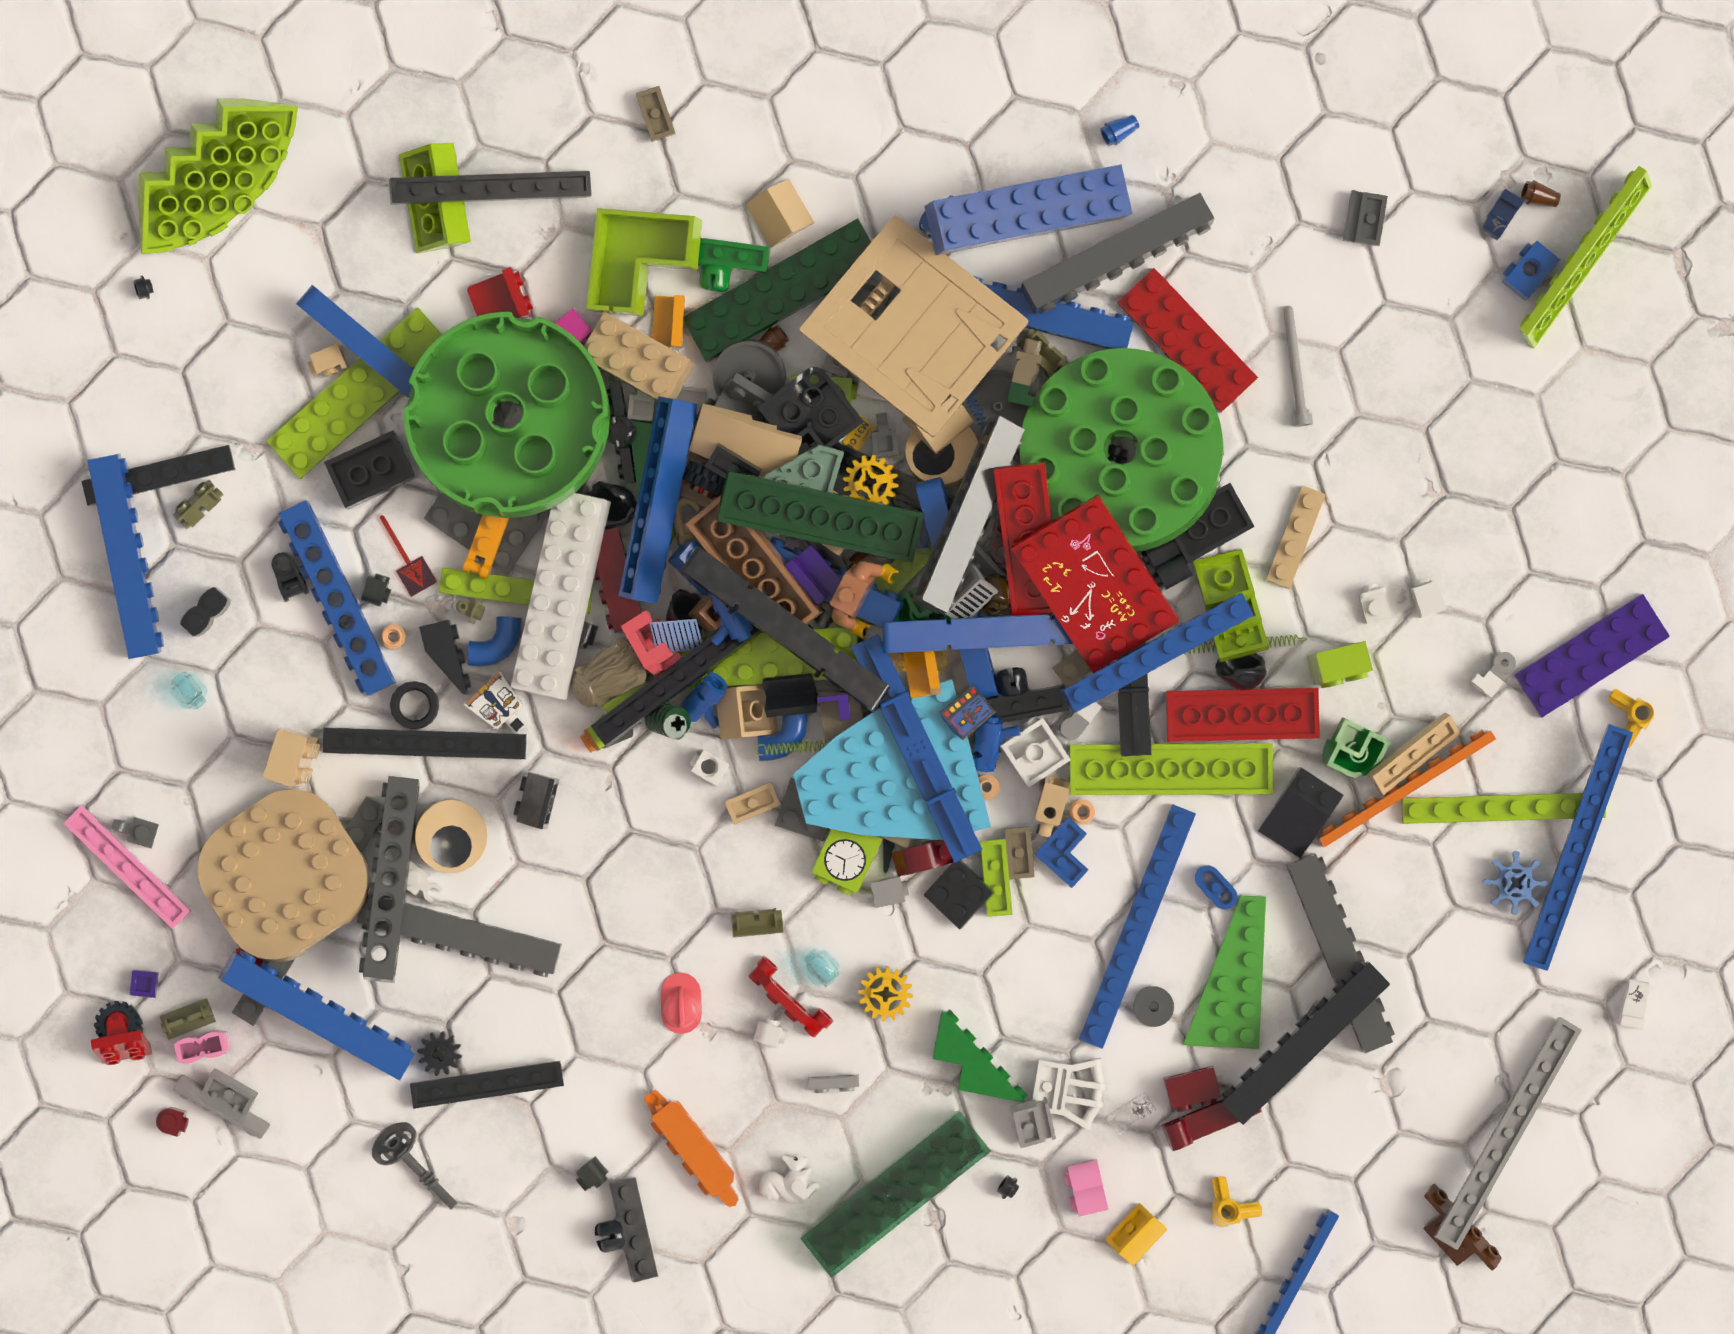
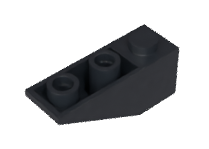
M445 620L420 626L419 629L425 652L463 695L468 694L471 682L468 673H463L461 665L465 663V657L462 648H457L455 640L459 639L457 625H452L451 620Z

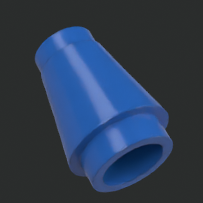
M1132 114L1105 123L1104 127L1100 128V132L1108 146L1113 144L1117 146L1140 126L1137 118Z

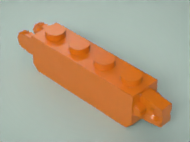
M657 1089L651 1091L644 1097V1101L652 1113L651 1119L653 1122L650 1124L659 1136L662 1133L669 1141L666 1143L667 1147L674 1155L679 1153L684 1160L682 1166L690 1176L692 1174L696 1175L700 1181L697 1185L706 1196L709 1193L713 1198L718 1195L727 1207L736 1206L739 1196L731 1186L735 1174L679 1101L671 1100L669 1102Z

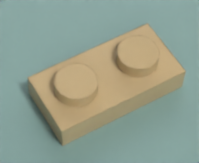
M772 782L725 801L734 825L781 805Z

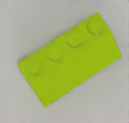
M433 143L399 154L403 177L459 175L454 143ZM464 202L407 204L416 253L447 249L471 242Z

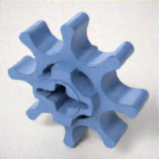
M1518 851L1512 852L1513 862L1507 867L1502 866L1498 859H1492V864L1499 869V875L1494 880L1483 879L1484 885L1494 884L1499 891L1497 897L1490 901L1491 905L1496 906L1501 899L1507 898L1511 901L1512 908L1510 912L1514 915L1518 914L1517 905L1522 899L1529 900L1533 907H1537L1539 902L1533 899L1531 895L1532 889L1535 886L1546 887L1548 885L1547 881H1535L1532 877L1533 869L1539 866L1540 862L1533 860L1530 866L1522 867L1519 864L1520 853ZM1512 869H1519V872H1512ZM1512 877L1516 879L1521 877L1518 882L1519 888L1512 887L1509 889L1512 885L1510 880ZM1518 893L1519 896L1512 897L1511 894Z

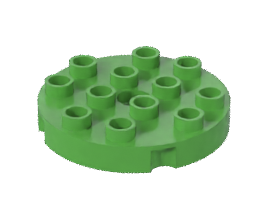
M496 312L463 321L446 331L428 347L410 377L411 391L408 405L404 407V427L413 457L424 476L437 491L454 504L476 514L497 518H518L537 514L555 507L573 495L588 480L597 467L606 447L609 435L610 407L600 371L590 353L572 334L544 318L537 316L534 320L515 318L512 312ZM513 402L516 405L520 404L522 406L520 408L521 418L515 427L502 428L492 424L494 421L493 413L499 403Z
M1113 348L1100 350L1077 358L1059 369L1044 383L1035 395L1034 407L1029 406L1022 428L1025 430L1022 435L1023 442L1019 448L1020 463L1045 462L1052 521L1099 494L1135 551L1139 552L1161 546L1175 539L1189 529L1210 505L1220 483L1219 474L1224 455L1221 424L1216 408L1204 387L1193 375L1176 362L1162 355L1140 349ZM1125 437L1131 441H1136V453L1131 462L1119 464L1107 459L1109 457L1108 448L1113 439Z

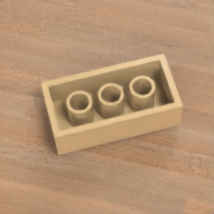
M605 311L584 345L598 368L658 401V396L676 399L696 365L685 356Z
M278 729L262 778L289 787H303L304 783H309L313 773V769L309 768L312 759H317L321 745L317 744L319 738L291 729Z

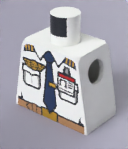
M501 671L495 674L464 704L495 729H499L506 723L514 733H517L526 724L516 713L524 705Z

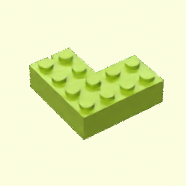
M597 208L586 309L596 313H604L605 311L609 314L619 313L621 315L643 316L648 267L697 270L703 220L689 215Z

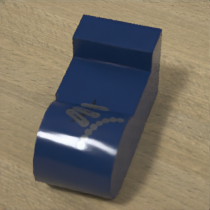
M1504 189L1487 215V219L1480 230L1498 241L1525 200Z

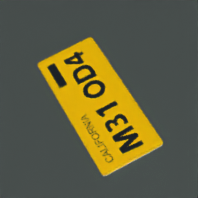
M863 416L861 418L864 422L851 431L843 441V443L859 451L871 436V432H874L876 426Z

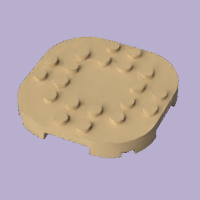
M285 789L276 791L244 810L218 828L208 838L202 848L198 861V879L205 897L235 943L245 952L260 960L286 962L306 954L305 950L345 923H351L360 914L368 900L367 894L371 876L365 857L343 827L334 810L321 798L304 790Z

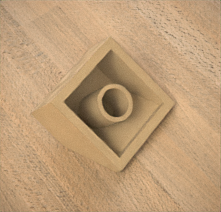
M763 684L732 687L725 690L726 693L717 705L721 740L771 735L778 732L776 717L767 718L765 713L766 694Z

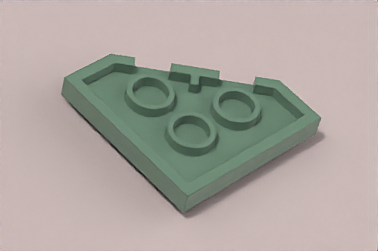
M817 444L761 477L832 492L844 452Z

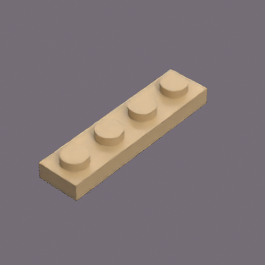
M1303 485L1301 486L1266 577L1267 581L1290 589L1326 494Z
M1444 712L1368 773L1379 793L1382 795L1387 793L1460 735L1451 716Z

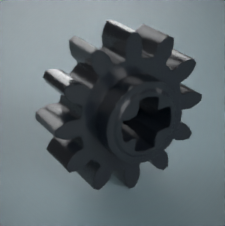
M445 1031L440 1033L439 1038L436 1037L434 1032H431V1041L422 1039L421 1042L426 1047L417 1050L418 1053L424 1054V1057L418 1062H426L428 1064L425 1072L434 1068L435 1076L440 1074V1069H443L446 1075L450 1074L449 1066L458 1068V1064L454 1060L463 1057L462 1054L456 1053V1050L462 1045H453L452 1041H454L455 1036L452 1035L446 1039ZM436 1047H440V1050L445 1049L444 1060H440L439 1057L435 1058Z

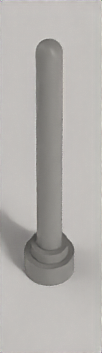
M1288 305L1284 307L1283 312L1296 407L1294 416H1292L1293 427L1312 425L1313 419L1312 414H1309V409H1306L1294 311Z

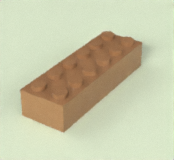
M721 496L686 523L705 550L749 582L747 588L750 590L753 586L806 625L824 612L823 608L816 604L785 567L787 562L761 530L715 520Z

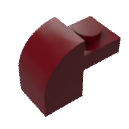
M937 840L891 852L897 877L930 870L954 862L944 840Z

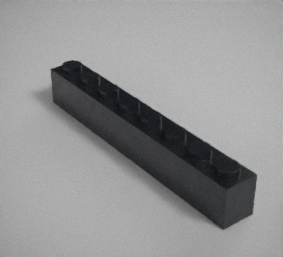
M1360 961L1350 971L1353 975L1346 982L1344 979H1341L1332 988L1334 993L1328 999L1325 996L1313 1006L1316 1010L1309 1017L1307 1014L1302 1016L1295 1023L1297 1028L1291 1034L1286 1032L1278 1039L1277 1043L1279 1046L1272 1052L1268 1049L1258 1059L1261 1063L1254 1070L1249 1067L1240 1076L1242 1081L1236 1087L1230 1085L1221 1094L1224 1097L1221 1103L1242 1125L1256 1114L1390 985L1385 977L1369 961L1365 963Z

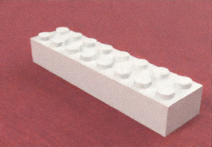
M574 493L565 501L551 508L511 688L567 700L610 509V501Z

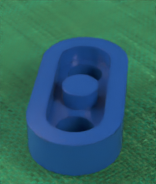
M1204 865L1196 871L1194 877L1196 885L1216 907L1225 910L1232 908L1236 904L1238 898L1236 890L1215 867ZM1205 873H1210L1212 876L1211 881L1205 883L1202 879ZM1222 892L1228 893L1229 898L1227 901L1220 900Z

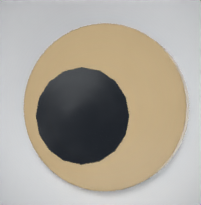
M968 427L939 453L935 454L912 431L905 449L908 467L914 477L922 482L941 477L945 488L956 486L962 482L978 444L977 438L972 429Z
M445 799L429 805L420 814L414 826L413 842L418 856L426 865L443 873H457L470 868L480 859L487 843V828L481 814L474 807L460 800Z

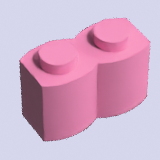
M216 1030L203 1036H189L181 1039L174 1044L179 1063H192L203 1057L214 1058L221 1056L231 1050L228 1032Z
M1097 1159L1067 1166L1068 1172L1063 1173L1066 1186H1072L1074 1193L1073 1197H1069L1072 1211H1078L1080 1217L1109 1210Z

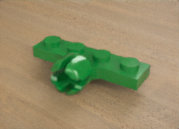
M701 238L698 264L701 267L699 286L708 291H713L714 287V290H717V292H726L729 289L731 272L734 269L767 273L771 248Z

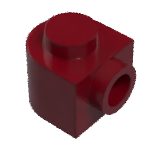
M175 1107L162 1110L156 1118L158 1129L165 1134L176 1137L180 1136L181 1132L185 1133L189 1123V1118L186 1117L187 1111Z

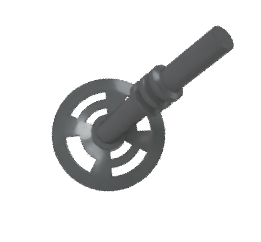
M399 1122L386 1128L373 1144V1159L378 1164L384 1166L403 1160L420 1178L419 1182H424L423 1186H428L427 1190H432L452 1210L458 1202L438 1183L439 1179H434L435 1175H430L431 1171H427L409 1153L416 1142L417 1134L415 1128L407 1122ZM404 1131L410 1132L411 1138L404 1134ZM393 1134H395L396 1137L391 1138L388 1141L387 1146H385L384 1143L386 1142V1140ZM381 1154H384V1156L389 1160H383L381 1158Z

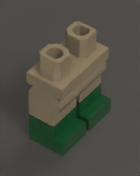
M1026 338L1023 352L1017 351L1016 358L1020 360L1015 365L1007 401L1034 407L1036 397L1031 396L1030 393L1033 380L1039 373V364H1043L1044 360L1043 356H1039L1042 342Z

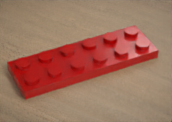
M1155 268L1117 302L1170 360L1182 366L1197 379L1206 390L1214 406L1221 413L1258 379L1256 374Z
M1045 462L994 467L1012 616L1053 613L1011 549L1012 545L1052 522Z
M1319 688L1166 691L1167 742L1320 738Z

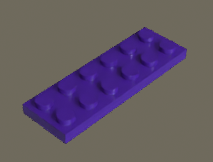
M1641 594L1514 676L1539 716L1543 718L1666 640L1670 635L1644 594Z

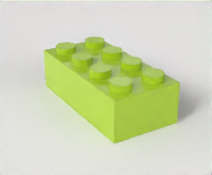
M1366 641L1307 655L1314 685L1320 684L1321 688L1344 684L1343 678H1345L1346 682L1367 678V672L1373 671Z

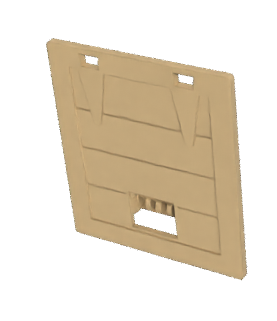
M894 215L800 327V333L927 434L935 437L1028 325L1029 321L946 254L935 256L933 244L898 216ZM877 271L883 276L882 280L858 307L851 301L872 274ZM895 287L901 290L880 317L874 320L871 317ZM1000 335L1006 341L996 351L990 345ZM950 395L957 400L946 411L941 405Z

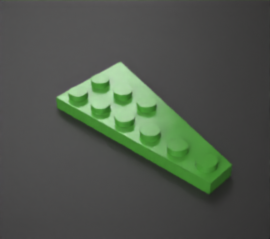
M1240 895L1182 1045L1259 1049L1266 897Z

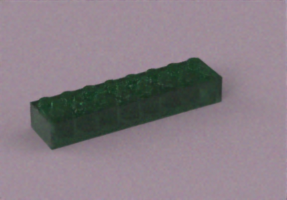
M958 1109L802 1233L800 1239L829 1276L833 1278L990 1153L991 1149Z

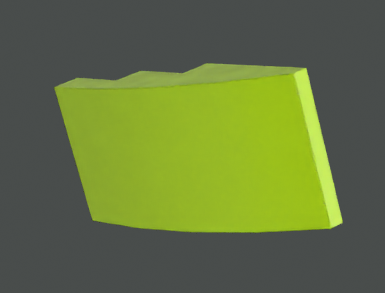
M1239 549L1193 561L1205 611L1236 594L1242 593L1254 616L1213 637L1219 661L1223 662L1269 650L1243 550Z

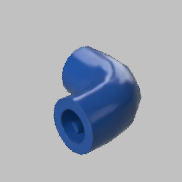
M496 617V631L491 639L488 641H469L468 666L496 665L508 658L518 645L522 618Z
M807 713L782 716L780 731L774 735L758 736V745L764 744L767 749L768 744H770L772 750V746L775 744L777 750V744L779 743L782 751L783 743L785 747L789 743L791 748L792 742H794L796 748V743L799 742L800 745L806 735ZM764 745L758 746V754H763L759 755V761H772L791 754L789 745L787 754L785 753L784 745L782 754L778 745V754H776L774 747L773 755L771 754L770 747L768 755H766Z

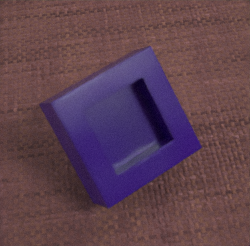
M132 970L130 995L156 998L159 972Z

